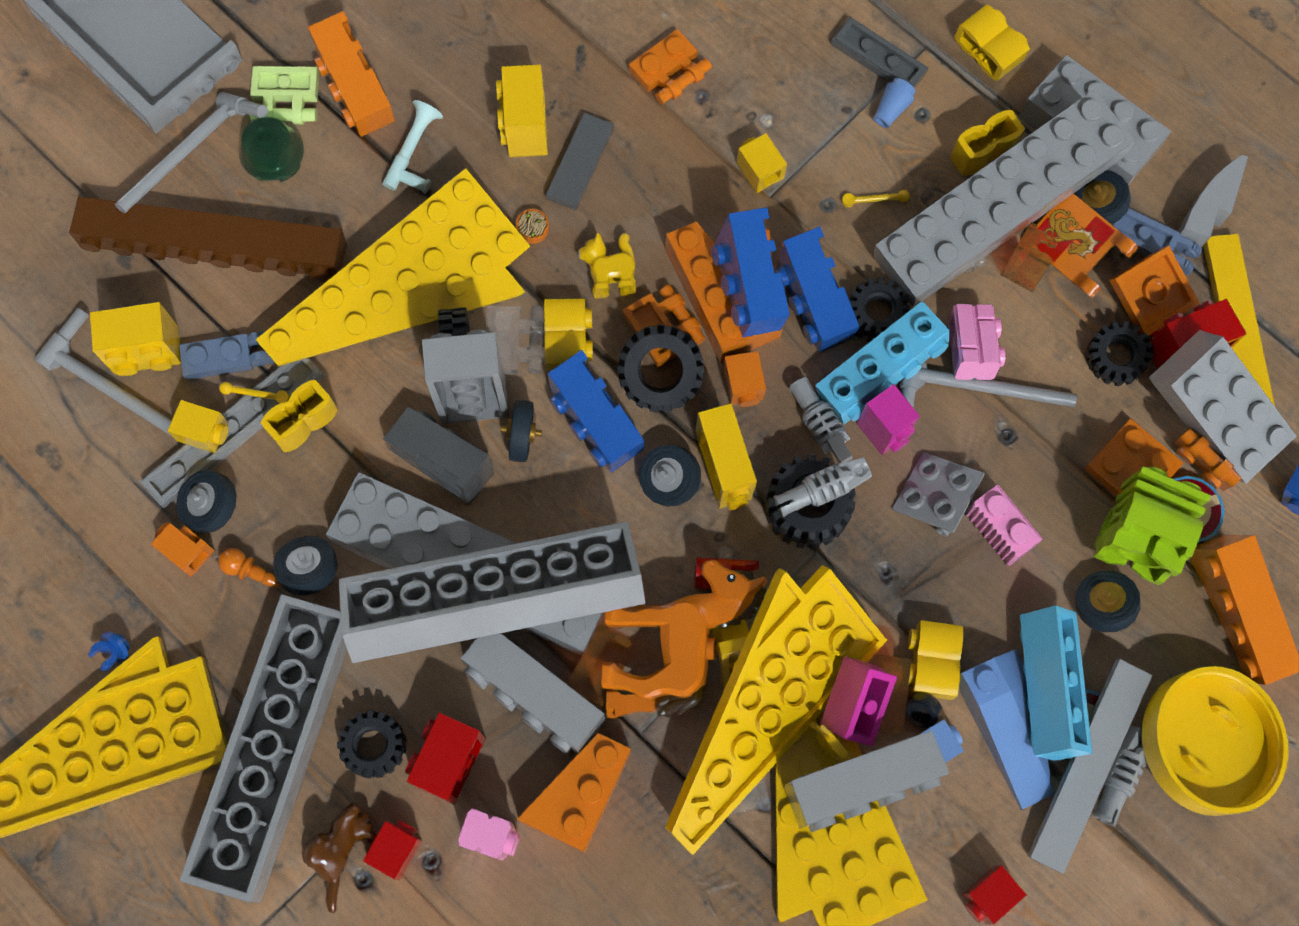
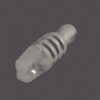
M807 377L794 382L789 387V390L793 393L804 411L802 420L822 452L827 454L832 451L839 464L852 460V455L845 445V442L849 441L850 437L830 405L819 399Z
M864 457L840 464L836 463L805 477L801 481L802 485L780 495H775L774 501L776 506L788 500L791 501L790 504L778 509L781 516L785 517L787 514L811 504L813 507H818L850 493V490L872 477V474Z
M1136 726L1129 727L1103 785L1105 789L1093 817L1107 825L1116 826L1126 799L1131 798V795H1134L1136 791L1133 786H1138L1140 780L1137 776L1140 777L1143 774L1141 767H1146L1147 761L1142 744V728Z

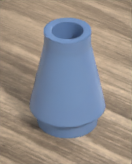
M894 78L892 83H887L873 120L881 127L888 129L914 102L915 88L900 78Z

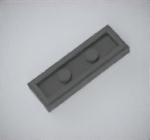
M849 17L831 42L833 47L888 83H892L894 78H900L915 88L926 75L929 68L851 17Z
M586 113L583 114L546 193L547 200L575 211L577 210L614 131L613 123Z

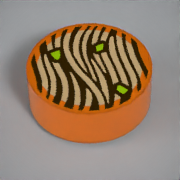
M525 210L516 220V229L529 244L540 243L549 233L548 218L540 210Z

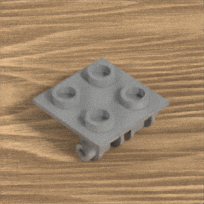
M922 452L892 510L936 526L935 531L939 535L948 537L949 533L955 532L985 474Z

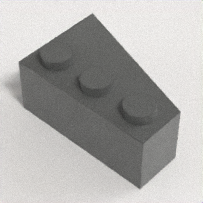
M408 407L383 438L390 451L469 506L494 475L491 458L487 453L463 440L451 429H445L438 425L431 415L421 409L419 412H416Z

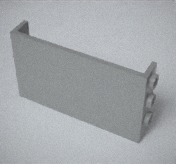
M23 0L31 14L155 134L177 116L184 114L192 103L202 95L209 93L218 81L225 75L233 73L243 61L236 44L232 40L228 43L224 42L181 0Z

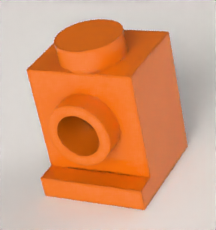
M170 522L163 524L157 530L155 540L151 543L154 548L190 577L197 572L215 551L185 525L178 530Z

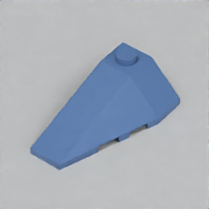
M1015 649L961 673L959 691L1020 810H1023L1053 795L1054 791L1048 759L1034 756L1033 747L1030 742V713L1027 708V683L1023 671L1024 661L1018 650Z

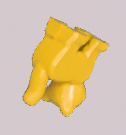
M596 233L595 238L587 240L584 246L579 249L580 260L585 261L590 266V273L594 281L592 290L595 299L608 297L609 284L618 283L621 296L634 295L636 292L634 279L635 258L632 247L629 244L630 236L626 233L621 234L618 240L621 253L606 256V247L599 233Z

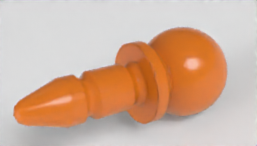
M228 548L220 554L218 565L223 573L230 576L238 575L241 580L249 576V578L257 582H262L265 586L281 587L273 573L266 572L265 569L257 565L253 566L255 559L252 557L247 558L242 550Z

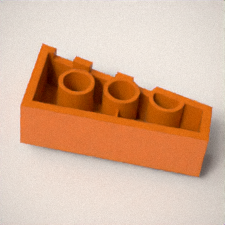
M697 222L667 233L665 251L719 363L724 362L725 356L746 353L779 339L783 327L779 331L742 337L739 326H736L732 320V304L729 295L726 296L722 290V275L719 266H716L712 260L711 248L715 242Z
M1221 535L1197 544L1190 560L1239 660L1242 674L1257 684L1268 685L1298 673L1299 654L1256 536Z

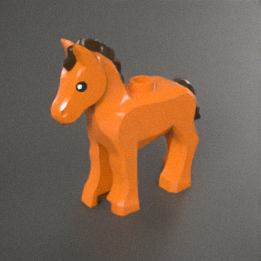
M709 560L702 565L701 574L710 584L712 593L690 595L666 605H636L605 612V624L608 627H659L664 667L648 676H636L625 672L617 663L604 661L602 664V688L614 689L607 690V718L615 719L637 712L655 713L657 710L658 717L665 716L669 718L676 711L681 715L697 705L702 699L704 687L708 682L710 660H715L716 638H711L712 628H727L728 625L736 626L740 625L742 620L751 619L753 617L752 614L758 612L757 607L761 606L764 599L763 595L766 592L765 586L767 584L765 576L754 577L751 571L742 575L725 568L715 560ZM615 690H625L634 694L622 695Z

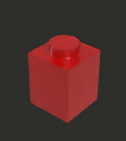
M400 819L397 820L395 825L385 821L363 862L394 880H400L422 840L414 836L417 829Z
M1000 865L992 867L967 889L962 896L968 902L964 907L978 923L984 921L985 924L994 925L1024 899L1027 894L1006 869Z

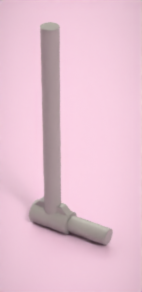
M221 92L216 98L217 110L115 203V206L125 214L229 116L247 114L258 118H265L268 113L267 107L250 102L245 97Z
M77 308L60 331L52 335L34 358V361L48 371L58 369L60 366L64 367L169 434L167 431L172 422L171 419L69 355L71 353L69 341L89 317L87 313Z
M925 362L921 364L922 367L917 374L910 379L903 378L900 382L902 394L913 408L915 392L923 387L925 382L1068 407H1075L1077 402V394L995 380H976V378L972 380H959L954 378V373L927 369Z

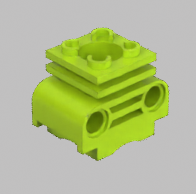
M1143 466L1122 483L1120 489L1123 491L1117 495L1115 500L1118 504L1112 507L1102 524L1093 547L1096 549L1093 557L1108 564L1125 566L1127 561L1131 560L1133 561L1131 570L1136 572L1142 579L1159 586L1170 576L1181 574L1186 560L1193 556L1204 524L1198 518L1204 515L1206 508L1202 506L1209 502L1211 495L1201 492V488L1194 483L1187 481L1178 482L1167 477V473L1159 468H1146Z

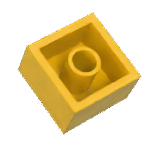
M541 65L502 67V80H496L497 100H499L497 116L501 145L508 146L509 157L548 155L545 96Z
M160 302L90 312L93 352L114 374L131 376L137 374L139 370L152 369L164 371L170 369L172 365L181 364L179 327Z

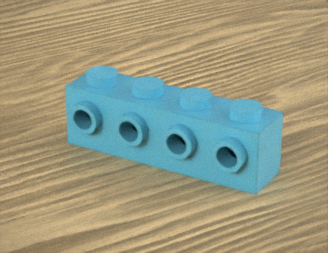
M921 301L815 385L818 396L822 401L830 405L843 425L850 420L853 422L857 421L866 403L891 385L897 384L903 378H912L919 372L922 367L921 364L928 358L932 357L934 359L940 356L948 347L949 329Z
M1055 605L1020 615V638L1023 643L1024 653L1023 671L1027 683V708L1030 713L1031 723L1030 742L1033 747L1034 756L1056 761L1092 754L1077 613Z

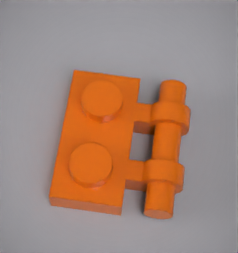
M676 29L628 64V71L648 93L659 86L661 90L655 94V97L663 105L668 100H675L681 96L682 90L691 83L697 84L704 79V74L712 69V65L707 58H703L697 64L695 62L692 63L697 58L698 50ZM679 70L683 72V74L675 80L670 79V77Z
M667 285L660 290V294L664 298V301L657 303L650 293L622 309L623 316L634 333L639 332L644 327L657 324L672 326L666 315L674 313L680 323L676 327L683 332H687L697 345L706 340L700 330L701 324L696 317H691L684 306L685 300L680 293H675L671 285ZM656 348L648 352L657 368L677 357L673 351L666 348Z
M1191 429L1185 431L1173 442L1178 447L1176 453L1186 463L1190 465L1194 463L1203 471L1201 474L1202 478L1215 489L1219 487L1222 491H1225L1235 486L1242 479L1232 469L1234 465L1227 458L1223 460L1209 447L1211 443L1204 436L1199 437Z

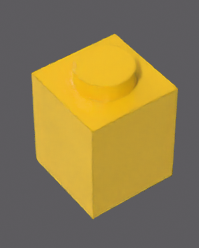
M767 133L758 138H748L738 148L736 163L756 193L784 179L787 163Z
M181 400L167 432L177 442L215 454L218 446L225 442L229 427L227 420L220 412Z

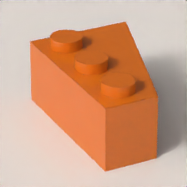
M344 11L308 26L318 57L313 60L322 77L328 75L331 83L327 84V87L335 103L341 100L345 108L341 110L347 126L349 128L355 126L359 136L362 137L395 122L391 105L373 69L369 67L362 54V47L358 39H354Z
M598 733L517 820L585 853L631 755V748Z

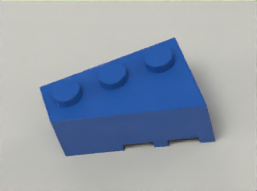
M767 207L728 214L711 248L712 260L716 266H719L722 275V290L726 296L729 295L732 304V320L736 326H739L742 337L779 331L790 316L781 272L774 273L770 252L776 251L774 240H767L764 220L769 219Z
M820 226L784 240L778 266L775 269V273L781 272L783 285L787 287L791 295L789 302L796 316L800 315L805 324L803 331L810 345L814 344L818 353L854 339L859 329V324L845 288H839L832 274L831 268L836 267L832 257L826 259L819 241L821 237H824Z
M581 350L548 373L552 396L549 398V401L559 415L565 413L572 423L569 424V427L579 441L585 439L592 449L589 453L600 468L606 466L610 473H612L644 450V439L620 404L616 405L604 390L607 385L601 377L596 379L587 368L586 360L588 358L583 350Z

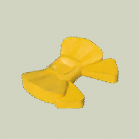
M814 720L809 724L812 730L818 734L816 739L821 748L832 758H836L839 755L844 759L849 755L841 744L845 739L840 736L835 738L823 724L819 726Z

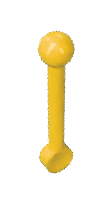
M901 190L898 194L857 197L847 193L842 197V205L850 208L854 203L892 200L905 203L910 199V194L906 190Z
M227 381L222 382L219 386L220 392L225 395L231 392L276 400L278 404L288 402L290 398L289 394L284 390L272 393L232 386Z

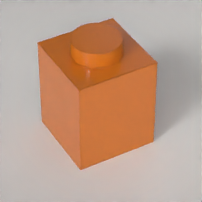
M754 351L725 356L723 371L730 404L750 407L757 405L760 400H764L766 385L759 352Z

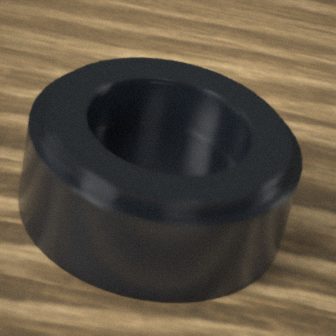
M915 692L908 697L903 711L905 717L912 724L922 728H930L937 724L942 713V707L939 701L932 695L924 692Z

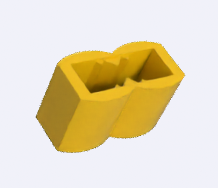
M988 4L960 24L954 36L959 46L969 56L976 59L981 69L995 81L1001 79L1023 62L1030 50L1026 37L1009 27L1003 13Z
M1012 110L999 112L993 115L985 125L973 126L964 131L959 136L950 159L962 176L973 175L983 169L989 161H994L1015 146L1025 127Z
M544 299L546 371H552L581 350H583L588 358L586 361H593L592 340H586L585 330L592 329V308H585V299Z
M311 380L299 386L292 393L288 402L280 403L270 409L260 424L281 450L286 453L300 447L308 439L311 431L326 426L335 417L338 409L322 386L316 380Z
M920 620L916 625V629H910L908 650H913V663H907L905 670V684L910 685V694L924 692L935 698L953 700L958 696L963 626Z

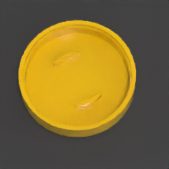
M1212 666L1194 669L1168 679L1155 691L1147 704L1142 722V744L1145 758L1157 783L1167 795L1181 806L1193 812L1209 816L1238 814L1251 811L1263 805L1279 788L1288 763L1289 749L1285 725L1280 712L1270 696L1249 677L1224 667Z

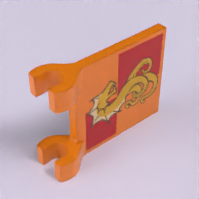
M1074 193L1052 208L1023 240L1090 298H1093L1101 288L1087 274L1110 248L1115 246L1128 258L1138 249L1135 242L1111 225Z

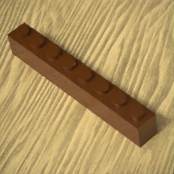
M79 196L69 234L78 245L90 252H99L100 249L112 250L114 253L123 256H132L133 253L144 254L155 260H164L165 257L176 258L187 264H197L198 261L208 262L219 268H230L232 265L244 267L252 272H263L265 269L277 271L281 275L290 277L296 276V274H305L322 281L329 280V278H332L342 269L347 245L342 230L337 228L144 204H135L124 214L115 206L117 201Z

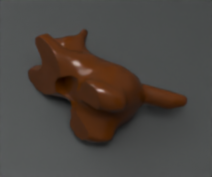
M350 803L331 822L329 833L316 834L304 845L302 851L303 862L308 867L313 868L317 875L328 883L325 901L330 913L336 912L340 876L345 869L354 844L365 838L375 839L377 837L373 831L369 813L360 811V807L354 803Z

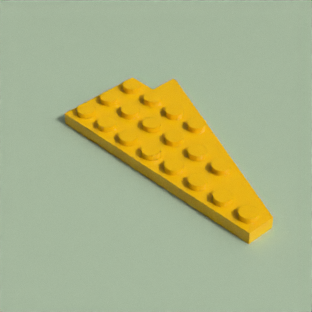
M465 168L265 331L256 341L280 367L437 321L439 310L466 307L468 312L519 297L525 291L506 267L531 246Z
M822 565L801 588L784 570L778 569L772 578L665 826L671 835L692 855L808 729L809 724L813 720L815 721L826 709L844 656L868 662L887 641L830 568Z
M159 636L152 638L0 764V838L221 765L228 743L205 658L200 656L169 667L162 638Z
M825 710L815 720L819 726H821L820 723ZM809 726L775 764L776 905L778 922L782 923L811 910L817 926H871L927 901L925 892L886 806L879 807L878 802L874 801L869 803L871 811L845 820L843 813L834 816L836 823L814 832H810L808 826L799 829L784 786L792 780L863 755L857 742L845 739L841 744L849 755L844 759L839 755L836 758H832L821 748L816 739L818 734ZM830 731L835 738L838 736L837 734Z

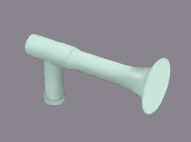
M413 100L412 104L416 109L413 126L398 155H396L382 185L395 191L399 182H403L426 194L430 189L431 180H426L406 171V168L428 124L435 119H442L443 115L431 105Z

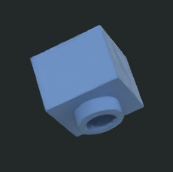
M945 719L921 733L933 731L945 762L964 752L960 745L963 743V739L959 731L953 724L948 725Z

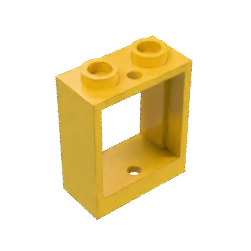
M732 403L698 412L695 434L718 507L720 509L728 506L729 510L742 508L748 505L749 500H752L757 480Z

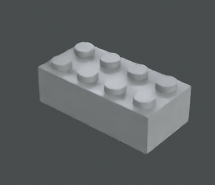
M1066 55L1029 96L1019 118L1037 130L1094 89L1136 140L1128 155L1105 170L1122 176L1129 186L1158 152L1172 131Z
M478 329L469 331L467 335L452 336L447 333H439L431 336V339H422L425 382L442 425L509 418L506 378L495 332L489 333L486 330Z
M1199 330L1149 377L1185 426L1199 437L1204 436L1211 443L1209 447L1223 460L1227 458L1234 465L1232 469L1242 477L1240 481L1245 484L1297 437L1222 336Z
M501 633L477 638L461 657V660L467 667L464 672L472 682L483 690L487 685L495 690L492 694L500 704L511 712L515 707L523 712L521 717L529 727L539 734L546 730L552 735L550 738L552 744L567 756L571 752L578 755L605 724L603 712Z
M931 730L792 780L784 786L799 829L808 826L810 832H814L835 824L834 816L843 813L845 820L871 811L869 803L874 801L878 802L879 807H883L907 798L905 794L907 789L911 788L913 794L916 795L940 786L942 784L939 778L949 774L934 733Z

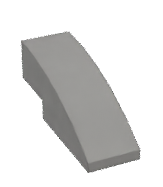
M1239 156L1212 179L1190 207L1180 224L1178 232H1180L1181 236L1192 240L1202 247L1211 237L1213 226L1220 227L1229 217L1234 207L1248 156Z

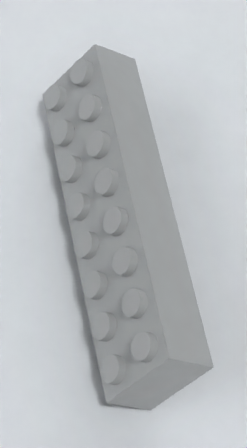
M1093 89L877 243L873 257L889 278L895 281L896 287L900 285L904 289L902 292L903 296L908 295V302L914 308L921 301H924L1128 155L1136 140Z
M359 472L326 533L333 544L388 569L517 544ZM605 612L524 628L522 630L585 658L605 616Z
M628 521L339 579L342 636L352 663L645 604L641 572Z
M281 594L182 871L180 882L250 903H261L347 652L342 636L341 611Z

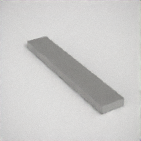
M307 358L278 367L253 389L272 393L284 390L291 396L302 384L311 380L318 382L324 375ZM244 395L222 413L228 422L229 431L225 442L218 446L215 454L184 444L140 482L165 509L177 499L182 485L189 476L198 471L212 470L262 429L263 426L260 423L270 409L278 405L277 401Z
M1121 659L1115 660L1089 718L1092 754L1071 758L1029 850L1028 857L1064 874L1153 675Z

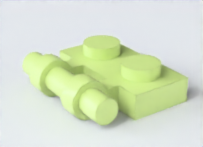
M253 66L250 96L253 102H263V105L268 109V113L265 118L250 115L251 121H263L264 124H275L276 121H292L294 125H304L305 121L316 122L317 109L304 108L305 102H318L320 74L318 68ZM276 102H292V108H275Z

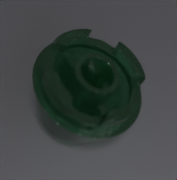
M263 117L252 121L245 128L239 146L241 165L247 173L262 182L263 180H279L284 182L290 179L300 169V163L304 154V144L299 133L291 126L271 117Z

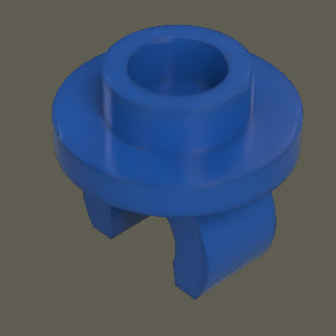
M106 631L100 636V641L93 644L88 655L91 658L96 653H105L108 659L103 662L100 669L107 671L113 667L115 662L122 664L129 658L128 651L130 646L121 634Z

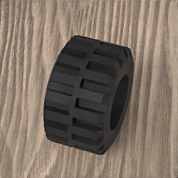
M657 324L644 327L632 335L626 342L619 356L617 373H619L620 386L626 392L625 395L629 400L632 399L636 402V406L650 409V412L664 411L666 413L672 412V409L677 407L680 409L685 406L687 401L694 398L702 384L704 363L699 346L687 332H683L673 325ZM653 349H669L678 356L681 362V374L678 380L669 387L657 388L651 386L644 380L641 374V361Z
M808 455L807 460H802V457L798 456L793 459L791 464L785 462L781 466L780 471H776L772 477L765 500L766 518L768 523L772 522L774 525L772 531L776 535L781 533L784 536L782 541L787 544L790 541L797 542L796 547L804 549L805 545H810L811 549L819 548L822 543L826 546L832 543L835 537L838 538L843 533L850 521L856 502H853L856 495L855 488L850 490V493L829 501L828 513L819 518L804 517L797 511L782 517L778 509L791 502L788 500L776 506L774 501L775 495H780L802 485L801 481L805 477L829 467L831 459L823 457L822 461H816V455Z

